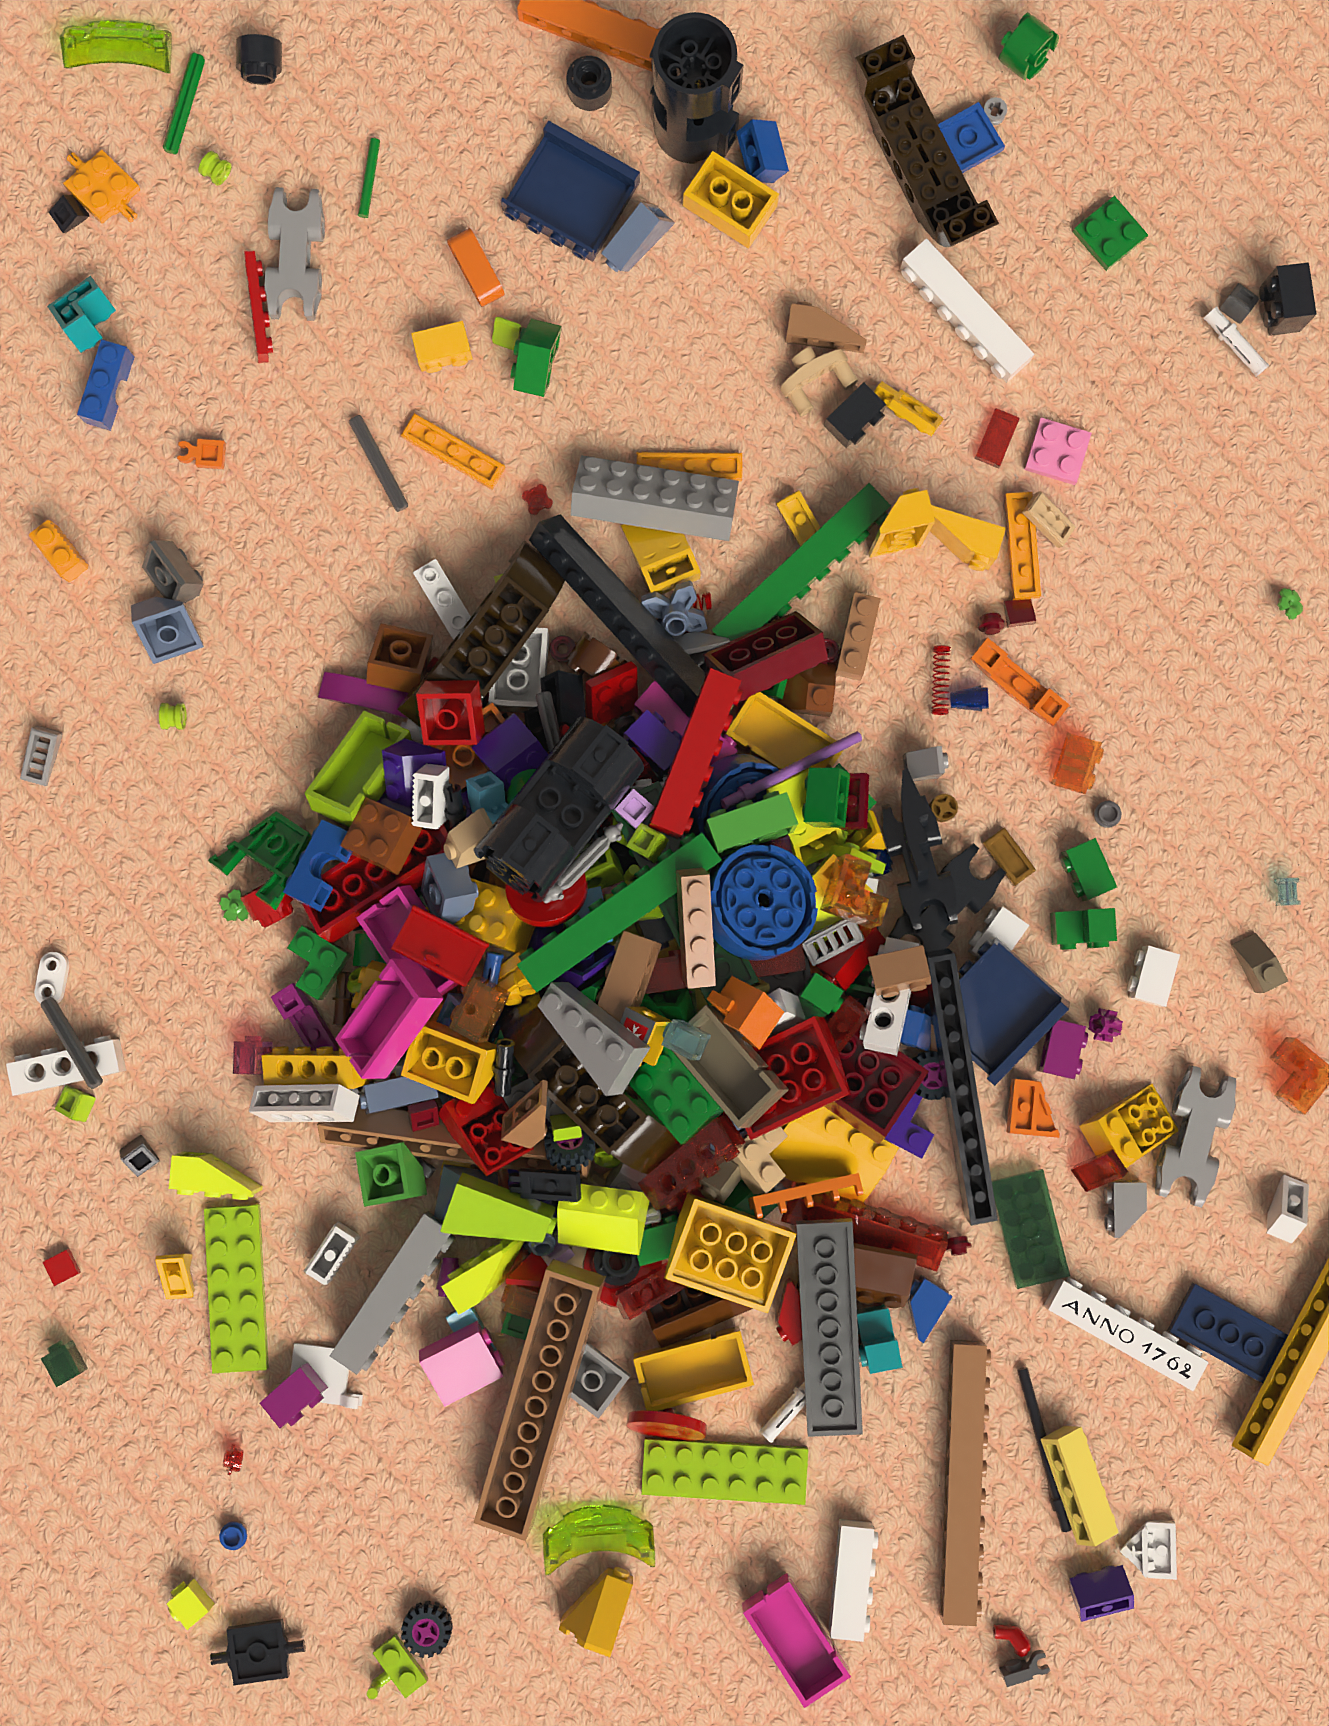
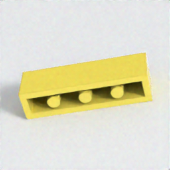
M1063 1426L1041 1438L1077 1545L1095 1547L1119 1533L1082 1427Z

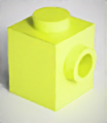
M192 1579L188 1584L184 1581L178 1584L170 1592L172 1598L167 1602L172 1618L180 1621L187 1630L206 1615L215 1604L195 1579Z

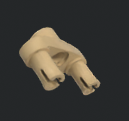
M809 347L792 358L791 361L797 371L783 383L780 390L785 398L790 399L800 417H802L814 408L802 390L803 386L828 371H834L845 390L854 386L858 379L848 365V358L843 350H835L817 357L813 349Z

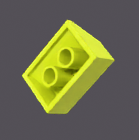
M581 1184L582 1199L578 1202L558 1201L557 1224L559 1244L634 1255L640 1254L649 1200L643 1192Z

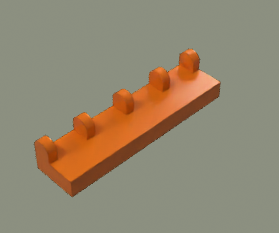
M859 1173L754 1196L748 1198L750 1209H754L756 1219L763 1218L761 1209L763 1206L778 1204L779 1211L782 1214L787 1212L785 1201L804 1197L806 1207L808 1208L813 1206L812 1195L830 1191L832 1200L839 1201L838 1189L854 1186L856 1195L861 1196L863 1195V1188Z

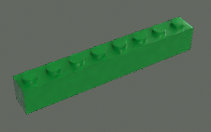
M868 483L712 629V633L715 636L729 638L730 641H733L769 624L777 616L780 618L784 617L792 609L790 604L796 598L802 600L812 590L809 586L816 579L821 582L831 572L829 567L837 561L840 564L851 553L848 550L855 543L858 545L862 544L871 535L868 531L875 524L878 527L883 524L891 509V505Z
M692 832L680 841L682 845L680 849L673 853L670 848L657 857L660 863L652 869L646 865L634 874L636 877L635 881L629 885L624 881L612 889L611 892L614 896L604 902L600 898L588 907L591 912L581 918L577 914L565 923L567 927L565 931L559 935L556 931H553L541 940L544 943L541 948L535 951L531 947L518 956L521 962L517 966L536 993L677 893L676 870L705 868L708 871L722 861L704 834L701 833L696 836Z

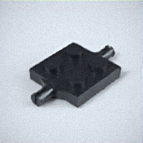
M283 1619L229 1626L226 1630L228 1639L227 1650L225 1652L211 1653L210 1660H212V1666L228 1663L232 1672L233 1686L284 1679L290 1676L289 1655L305 1652L306 1645L305 1640L288 1642Z

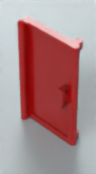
M413 905L391 950L466 988L486 948L489 947V943Z

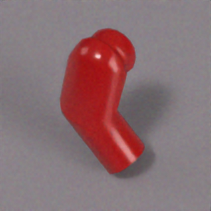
M994 1624V1639L1009 1640L1017 1656H1027L1031 1650V1643L1021 1628L1018 1626Z

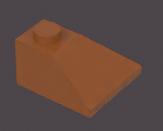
M819 663L817 666L787 679L783 699H778V704L793 713L830 717L833 712L836 664Z

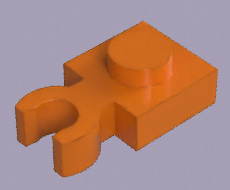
M197 439V446H192L187 441L178 442L180 448L188 449L187 455L177 456L181 463L187 464L196 460L195 465L198 468L224 469L226 451L224 440Z

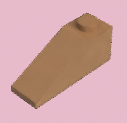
M791 303L785 343L864 353L867 342L865 338L819 307L812 306L811 303Z
M542 1080L503 1115L501 1140L531 1149L540 1140L544 1139L547 1132L545 1117L548 1081Z

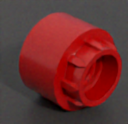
M261 885L241 896L240 899L252 921L258 920L262 927H268L293 913L294 908L290 902L294 899L285 894L278 908L274 910L255 895L263 886Z

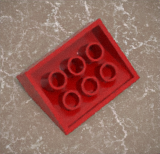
M814 1016L766 1039L760 1050L752 1046L769 1066L766 1070L773 1071L789 1090L749 1128H745L750 1140L756 1139L851 1094L836 1043L824 1017Z

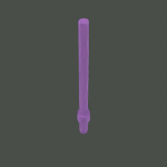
M856 731L753 784L746 783L738 787L737 792L721 799V805L724 809H728L741 801L751 800L756 797L757 793L862 741V736Z

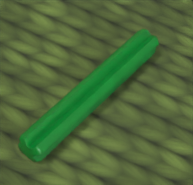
M191 53L163 143L164 151L169 154L176 155L181 144L205 64V59L201 54Z

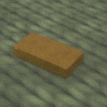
M1005 827L982 843L999 868L1007 872L1005 876L1013 887L1036 871Z

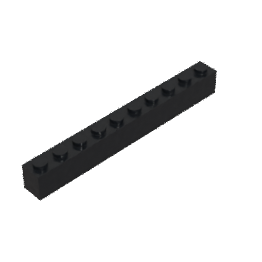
M561 514L539 521L529 539L532 545L690 718L706 673Z
M949 948L925 952L931 976V984L927 985L964 1217L971 1226L998 1221L955 953Z

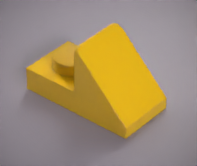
M872 810L868 811L867 829L847 830L849 833L846 842L860 846L859 851L886 849Z
M192 1254L156 1256L155 1261L166 1299L193 1297L195 1288L190 1273Z

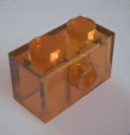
M1067 732L1051 784L1082 794H1086L1087 789L1091 790L1096 776L1093 774L1095 763L1099 764L1101 762L1104 749L1101 748L1102 743Z
M473 977L463 988L462 994L464 997L460 1005H457L451 1013L450 1019L452 1022L449 1028L475 1043L487 1042L511 992L484 977Z

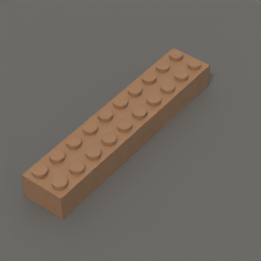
M555 1259L547 1267L473 1523L526 1541L534 1525L606 1276Z

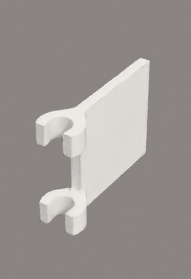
M294 1343L290 1375L308 1362L328 1386L322 1393L324 1399L320 1403L341 1405L351 1409H358V1406H362L363 1394L347 1393L349 1369L330 1357L334 1347Z

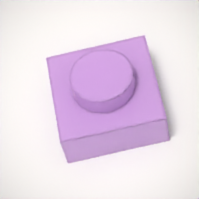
M633 789L616 807L615 811L636 829L655 807Z
M556 1242L553 1252L541 1257L549 1266L553 1259L566 1263L575 1254L568 1245L557 1244Z

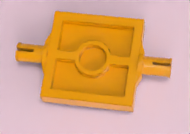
M100 150L86 162H83L75 152H72L71 156L68 155L67 161L77 170L63 185L101 224L119 212L129 222H133V218H137V213L128 206V203L140 191L139 185L103 150Z

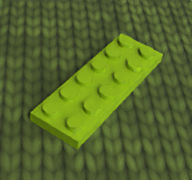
M260 1204L205 1208L204 1221L212 1374L267 1370L269 1363Z
M645 1437L641 1495L805 1505L808 1447L702 1440L685 1441Z

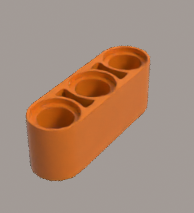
M471 228L447 239L450 250L481 307L505 296L503 288Z

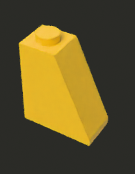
M615 1567L614 1569L607 1568L562 1615L559 1630L565 1635H569L572 1632L577 1639L576 1643L583 1648L610 1657L633 1586V1576H630V1572L620 1567Z

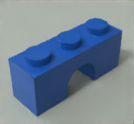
M101 339L77 415L86 424L111 431L119 407L115 400L116 390L121 380H128L135 358L126 346Z
M321 820L319 826L314 829L312 839L306 850L301 853L296 869L287 879L283 893L321 912L333 890L332 886L322 880L321 870L330 860L348 862L351 853L340 846L348 831Z

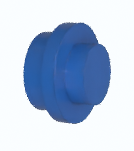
M233 1521L223 1526L219 1539L224 1548L238 1550L246 1543L248 1534L243 1524Z

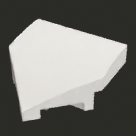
M1147 1520L1120 1549V1552L1142 1572L1145 1578L1177 1580L1175 1521Z

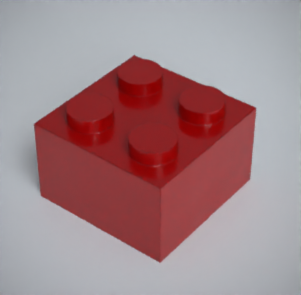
M479 680L425 681L416 693L423 745H477L485 733Z

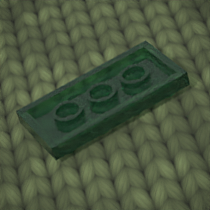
M1038 1169L993 1180L992 1186L997 1216L1015 1288L1021 1289L1069 1277L1070 1273L1044 1170Z

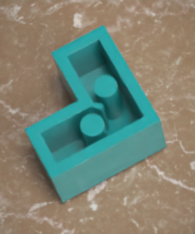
M91 275L47 306L62 330L80 353L86 349L93 348L103 338L95 325L106 321L116 311Z
M883 1304L857 1309L858 1334L861 1345H858L859 1362H861L862 1367H866L870 1374L903 1368L898 1341L893 1332L889 1308Z

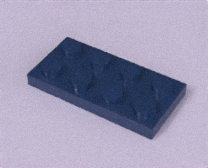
M1193 1282L1167 1330L1261 1383H1264L1288 1337L1286 1333Z

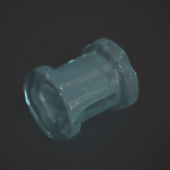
M1299 878L1274 879L1278 889L1276 906L1301 905V901L1298 900L1297 896Z

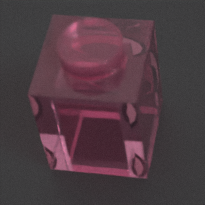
M245 1036V1041H234L233 1074H263L261 1055L272 1052L273 1041H262V1036Z

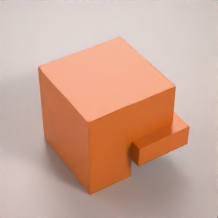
M731 976L721 993L712 990L707 998L725 1016L723 1022L743 1035L741 1039L759 1050L784 1014V1011L765 992Z

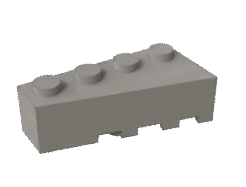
M551 982L538 1007L605 1096L622 1094L651 1047L569 982Z

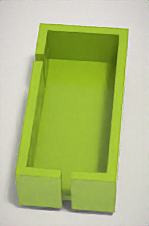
M363 711L305 791L311 810L350 827L365 797L377 802L386 790L382 750L404 738L413 741L410 731L392 722H388L386 725L383 718Z

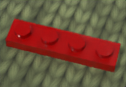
M244 251L258 363H269L268 353H273L272 338L266 337L265 328L270 327L268 311H263L262 302H267L265 285L259 286L258 277L263 276L262 261L256 260L255 251Z

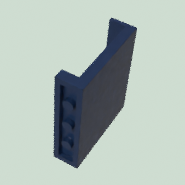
M548 120L543 129L544 137L507 199L502 197L500 200L502 211L510 220H520L525 223L526 227L533 233L540 234L541 232L548 236L549 240L556 246L563 247L564 245L571 249L572 253L579 259L585 260L587 258L593 262L638 187L640 172Z
M997 937L991 943L986 940L977 950L979 956L973 962L970 960L966 961L958 971L961 974L959 981L972 1061L988 1074L987 1080L994 1086L1070 1008V1002ZM928 1002L923 1007L924 1014L931 1017V1024L933 1025L930 1003Z

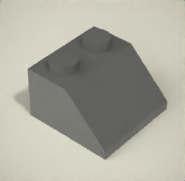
M153 540L149 543L142 568L164 598L186 603L198 597L204 585L200 573L197 570H193L187 562L184 551L180 548L178 549L173 541Z

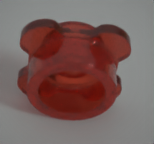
M542 484L531 488L529 491L526 490L522 494V499L527 502L529 506L528 511L531 515H537L540 510L550 509L553 505L552 499L548 498L546 493V486ZM535 498H540V501L536 502Z
M232 1444L230 1451L226 1450L224 1454L223 1467H226L227 1475H231L232 1471L239 1472L242 1465L244 1451L236 1449L235 1444Z

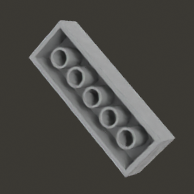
M581 455L572 491L571 516L729 541L739 481Z
M429 1211L424 1213L330 1354L331 1358L356 1375L362 1369L367 1371L378 1356L375 1349L378 1345L383 1347L394 1332L390 1328L393 1322L398 1324L410 1308L406 1305L409 1298L414 1300L424 1287L425 1283L421 1281L425 1274L430 1276L440 1262L436 1257L440 1251L445 1253L456 1238L452 1234L440 1232L443 1221L434 1217Z

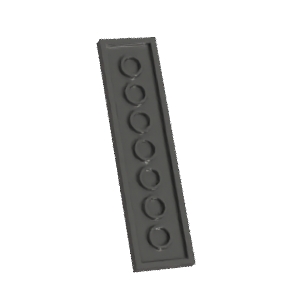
M852 1218L796 1221L808 1437L863 1435Z

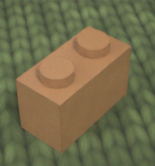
M923 945L868 957L877 996L893 997L898 995L901 990L920 991L925 989L926 985L931 984V976Z

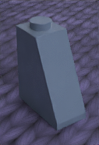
M640 202L601 254L607 258L606 264L616 272L619 270L629 272L666 234L675 222L658 206Z
M406 1077L365 1085L361 1087V1093H358L360 1095L358 1100L360 1109H365L366 1114L438 1098L436 1089Z

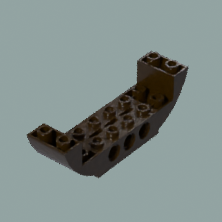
M901 35L855 57L859 87L873 133L918 223H921L926 232L939 245L952 247L998 225L999 222L988 200L977 203L912 74L915 56L905 36Z
M525 540L509 559L510 566L418 687L412 688L397 708L399 712L420 728L416 693L425 681L479 680L482 700L549 612L550 607L561 591L565 580L541 553Z
M541 989L537 993L526 995L522 999V1003L516 1005L500 1021V1027L504 1039H511L515 1042L513 1055L526 1071L528 1077L536 1085L542 1080L548 1081L547 1096L608 1155L611 1154L622 1163L641 1173L658 1175L690 1143L680 1144L629 1085H627L622 1094L605 1096L538 1007L545 991Z

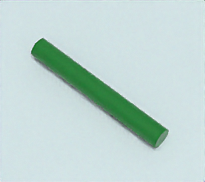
M371 138L369 143L358 216L361 218H368L380 147V140L376 138Z

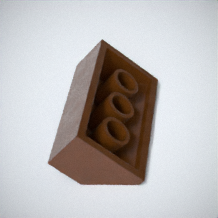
M854 1243L856 1299L866 1304L874 1302L884 1304L888 1308H904L910 1296L917 1254ZM798 1271V1280H797V1288H798V1289H800V1284H799V1271Z
M664 1277L661 1278L655 1292L643 1302L651 1329L661 1348L753 1309L665 1279Z

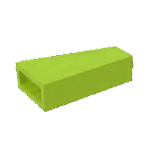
M462 1172L456 1184L440 1232L543 1243L546 1234L552 1235L557 1218H554L553 1215L556 1207L536 1199L520 1198V1193L510 1192L509 1189Z

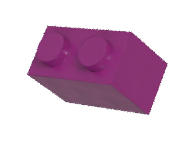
M1058 1020L1046 1033L1038 1071L1075 1079L1076 1074L1079 1075L1082 1069L1081 1049L1086 1047L1088 1041V1033L1085 1032L1086 1026Z
M307 1362L299 1367L259 1404L279 1428H282L287 1423L292 1427L304 1416L301 1412L308 1405L312 1409L324 1399L322 1393L328 1386Z

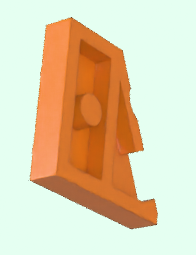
M1011 1078L1006 1132L1059 1138L1060 1133L1054 1126L1050 1115L1052 1111L1049 1103L1045 1100V1092L1041 1081Z

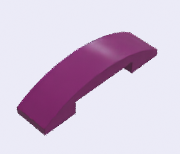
M324 672L318 698L341 704L355 705L408 719L397 710L408 695L407 692L366 684L367 680Z
M291 983L271 996L283 1019L289 1018L305 1046H310L311 1051H316V1048L332 1046L333 1051H339L338 1044L322 1016L301 989L295 986V983Z

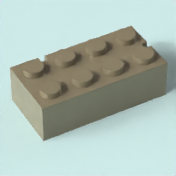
M705 1005L688 1022L691 1026L701 1027L699 1030L702 1032L697 1031L694 1027L684 1026L666 1044L738 1128H749L789 1089L773 1071L766 1070L769 1066L750 1044L741 1039L743 1036L740 1032L723 1022L725 1016L714 1006Z

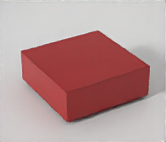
M70 1249L42 1262L53 1286L81 1273Z

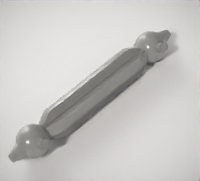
M620 822L616 825L605 826L603 828L604 835L596 838L571 863L544 898L543 902L546 904L550 901L562 900L564 898V895H562L563 890L570 888L609 849L611 842L622 839L620 831L623 824Z

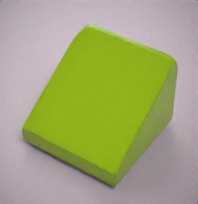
M499 316L496 317L492 342L514 351L515 342L517 339H520L521 325Z
M641 823L636 828L626 847L649 861L656 863L657 857L661 855L669 839L662 833Z
M65 1085L55 1110L72 1120L86 1122L96 1098L69 1085Z
M567 1114L550 1116L554 1142L582 1137L581 1128Z

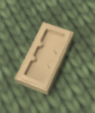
M1041 491L1034 494L1022 512L1057 548L1064 546L1076 528Z

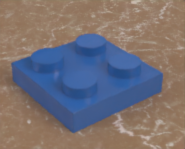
M979 102L938 124L962 173L1004 151V143Z

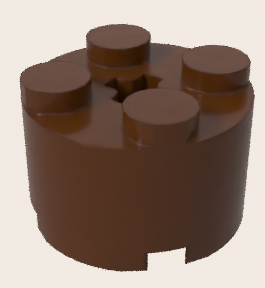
M586 632L583 633L566 658L569 660L567 664L569 668L581 676L586 672L591 676L590 679L628 663L625 659L620 663L618 661L620 658L618 654L594 637L589 641L588 638L590 636Z

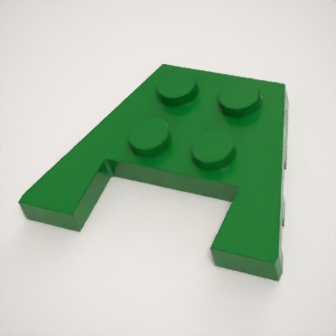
M277 811L250 829V835L240 842L233 841L227 845L228 850L220 856L215 854L208 859V862L226 876L245 856H248L270 871L273 875L255 895L274 910L278 908L285 895L283 891L286 887L287 879L293 874L299 863L301 853L306 850L312 839L309 832Z

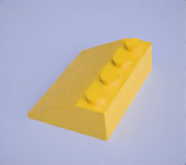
M822 1107L781 1126L788 1137L769 1155L786 1175L785 1178L800 1186L859 1173L863 1188V1195L861 1196L856 1195L854 1186L838 1189L839 1201L832 1200L830 1191L816 1194L848 1213L855 1215L887 1171L899 1147L885 1139L878 1145L833 1112Z
M687 1193L678 1217L664 1278L768 1313L797 1234L783 1225L762 1218L756 1219L754 1215Z

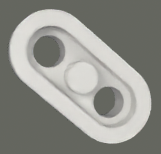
M49 952L41 958L34 991L39 1003L49 997H53L57 1003L63 999L69 972V960L64 954ZM52 960L57 964L55 970H51L49 967ZM47 987L52 990L49 997L44 994V990Z

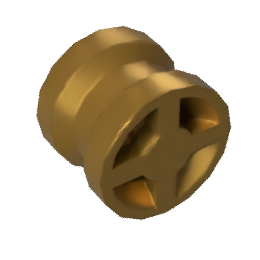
M948 794L938 795L929 804L938 822H947L958 811L956 799Z

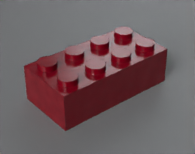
M797 611L703 654L707 671L712 668L742 680L739 689L743 690L739 702L748 699L758 692L767 690L781 681L790 679L804 670L813 668L828 659L823 632Z

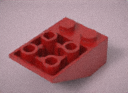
M490 1080L474 1104L454 1098L445 1103L438 1112L452 1138L486 1176L534 1149L533 1147L530 1149L501 1140L503 1115L509 1110V1107L502 1097L496 1096L493 1093L494 1083L492 1080Z

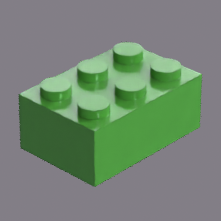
M774 791L764 795V800L753 803L752 800H747L737 804V809L726 812V809H721L711 813V818L706 820L704 829L709 843L719 857L730 855L749 845H759L794 833L798 821L787 792L779 794V791Z

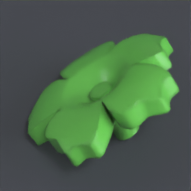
M1283 588L1279 592L1282 598H1279L1277 606L1281 611L1286 610L1285 615L1288 616L1289 620H1294L1297 618V615L1303 612V605L1299 602L1301 599L1295 590L1291 591L1290 589Z
M233 889L231 893H228L229 899L221 898L219 902L221 909L226 911L223 918L227 921H236L237 917L241 921L248 919V912L240 899L242 896L240 890Z

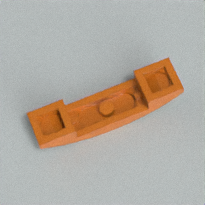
M987 637L970 660L1010 697L1046 723L1054 726L1070 705L1050 688L1046 689L1010 660L1007 657L1008 654Z

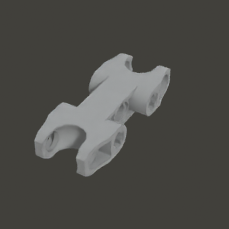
M276 187L269 208L268 234L270 240H280L279 267H267L265 272L264 288L267 295L269 316L271 319L279 320L283 303L289 298L297 297L303 300V311L307 321H315L322 296L321 269L310 268L311 242H323L325 237L322 196L319 189H311L306 207L299 211H292L287 208L284 188Z
M1189 1065L1182 1082L1176 1090L1172 1106V1113L1183 1117L1176 1146L1164 1143L1160 1150L1156 1165L1155 1194L1167 1197L1173 1182L1179 1177L1186 1176L1192 1185L1190 1204L1202 1208L1210 1190L1215 1184L1219 1168V1159L1209 1156L1208 1153L1215 1127L1227 1129L1231 1123L1236 1105V1078L1224 1075L1218 1091L1214 1095L1207 1097L1201 1092L1199 1087L1201 1068Z

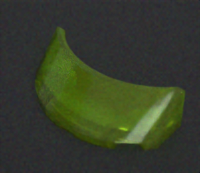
M91 21L85 26H67L60 35L64 68L100 63H125L146 66L164 73H171L172 34L168 30H156L155 25L136 21Z
M613 1505L586 1506L563 1515V1520L552 1528L548 1527L543 1533L545 1575H551L559 1566L574 1557L597 1551L624 1553L643 1561L650 1567H655L653 1525L647 1520L643 1521L632 1515L631 1510Z

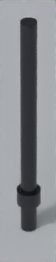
M1028 1367L1017 1369L1052 1496L1050 1499L1052 1510L1057 1514L1061 1532H1069L1072 1528L1041 1442V1438L1045 1437L1046 1433Z

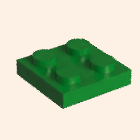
M1115 195L1073 230L1074 235L1105 271L1109 270L1148 237L1146 231Z

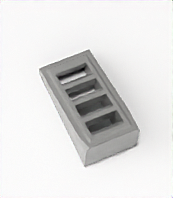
M42 726L31 728L20 776L21 780L48 786L61 743L62 732ZM40 736L50 739V743L39 740ZM37 747L48 750V753L39 752L36 749ZM34 757L45 760V765L34 762ZM30 769L42 770L43 775L32 773Z
M850 915L809 934L801 944L812 965L815 966L864 941L865 938L853 915ZM847 925L853 936L852 939H848L843 929L844 926ZM833 932H838L843 943H838ZM825 936H827L832 946L830 949H828L823 939ZM814 942H817L820 950L822 951L821 953L817 952L813 944Z

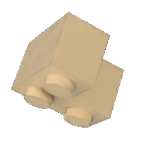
M781 1127L753 1140H750L747 1134L729 1153L722 1155L739 1165L741 1179L753 1194H767L786 1176L769 1154L788 1135Z

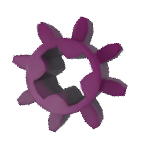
M1099 1008L1097 1014L1090 1016L1088 1030L1095 1033L1094 1040L1113 1042V1037L1121 1035L1123 1021L1116 1017L1117 1011Z

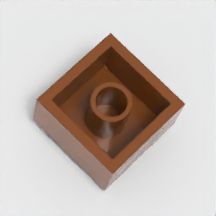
M380 623L367 662L366 684L407 693L412 688L418 687L425 678L427 666L431 659L433 635Z
M365 797L340 846L352 855L398 875L423 827L413 826L412 822L414 820L412 817Z

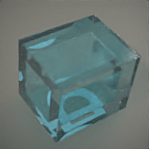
M673 1019L672 1023H668L664 1029V1040L661 1045L689 1060H700L711 1034L684 1020Z

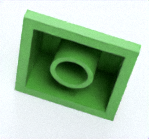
M404 1142L355 1152L364 1207L427 1195L423 1167Z

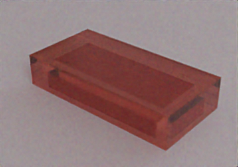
M995 408L974 459L999 469L1020 418Z
M1113 1149L1078 1163L1071 1169L1085 1192L1123 1178L1128 1173V1170Z

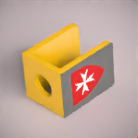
M626 1007L620 1023L651 1047L643 1062L655 1066L673 1021L646 1007Z

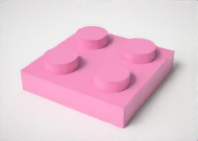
M1040 418L1024 470L1075 485L1092 433Z

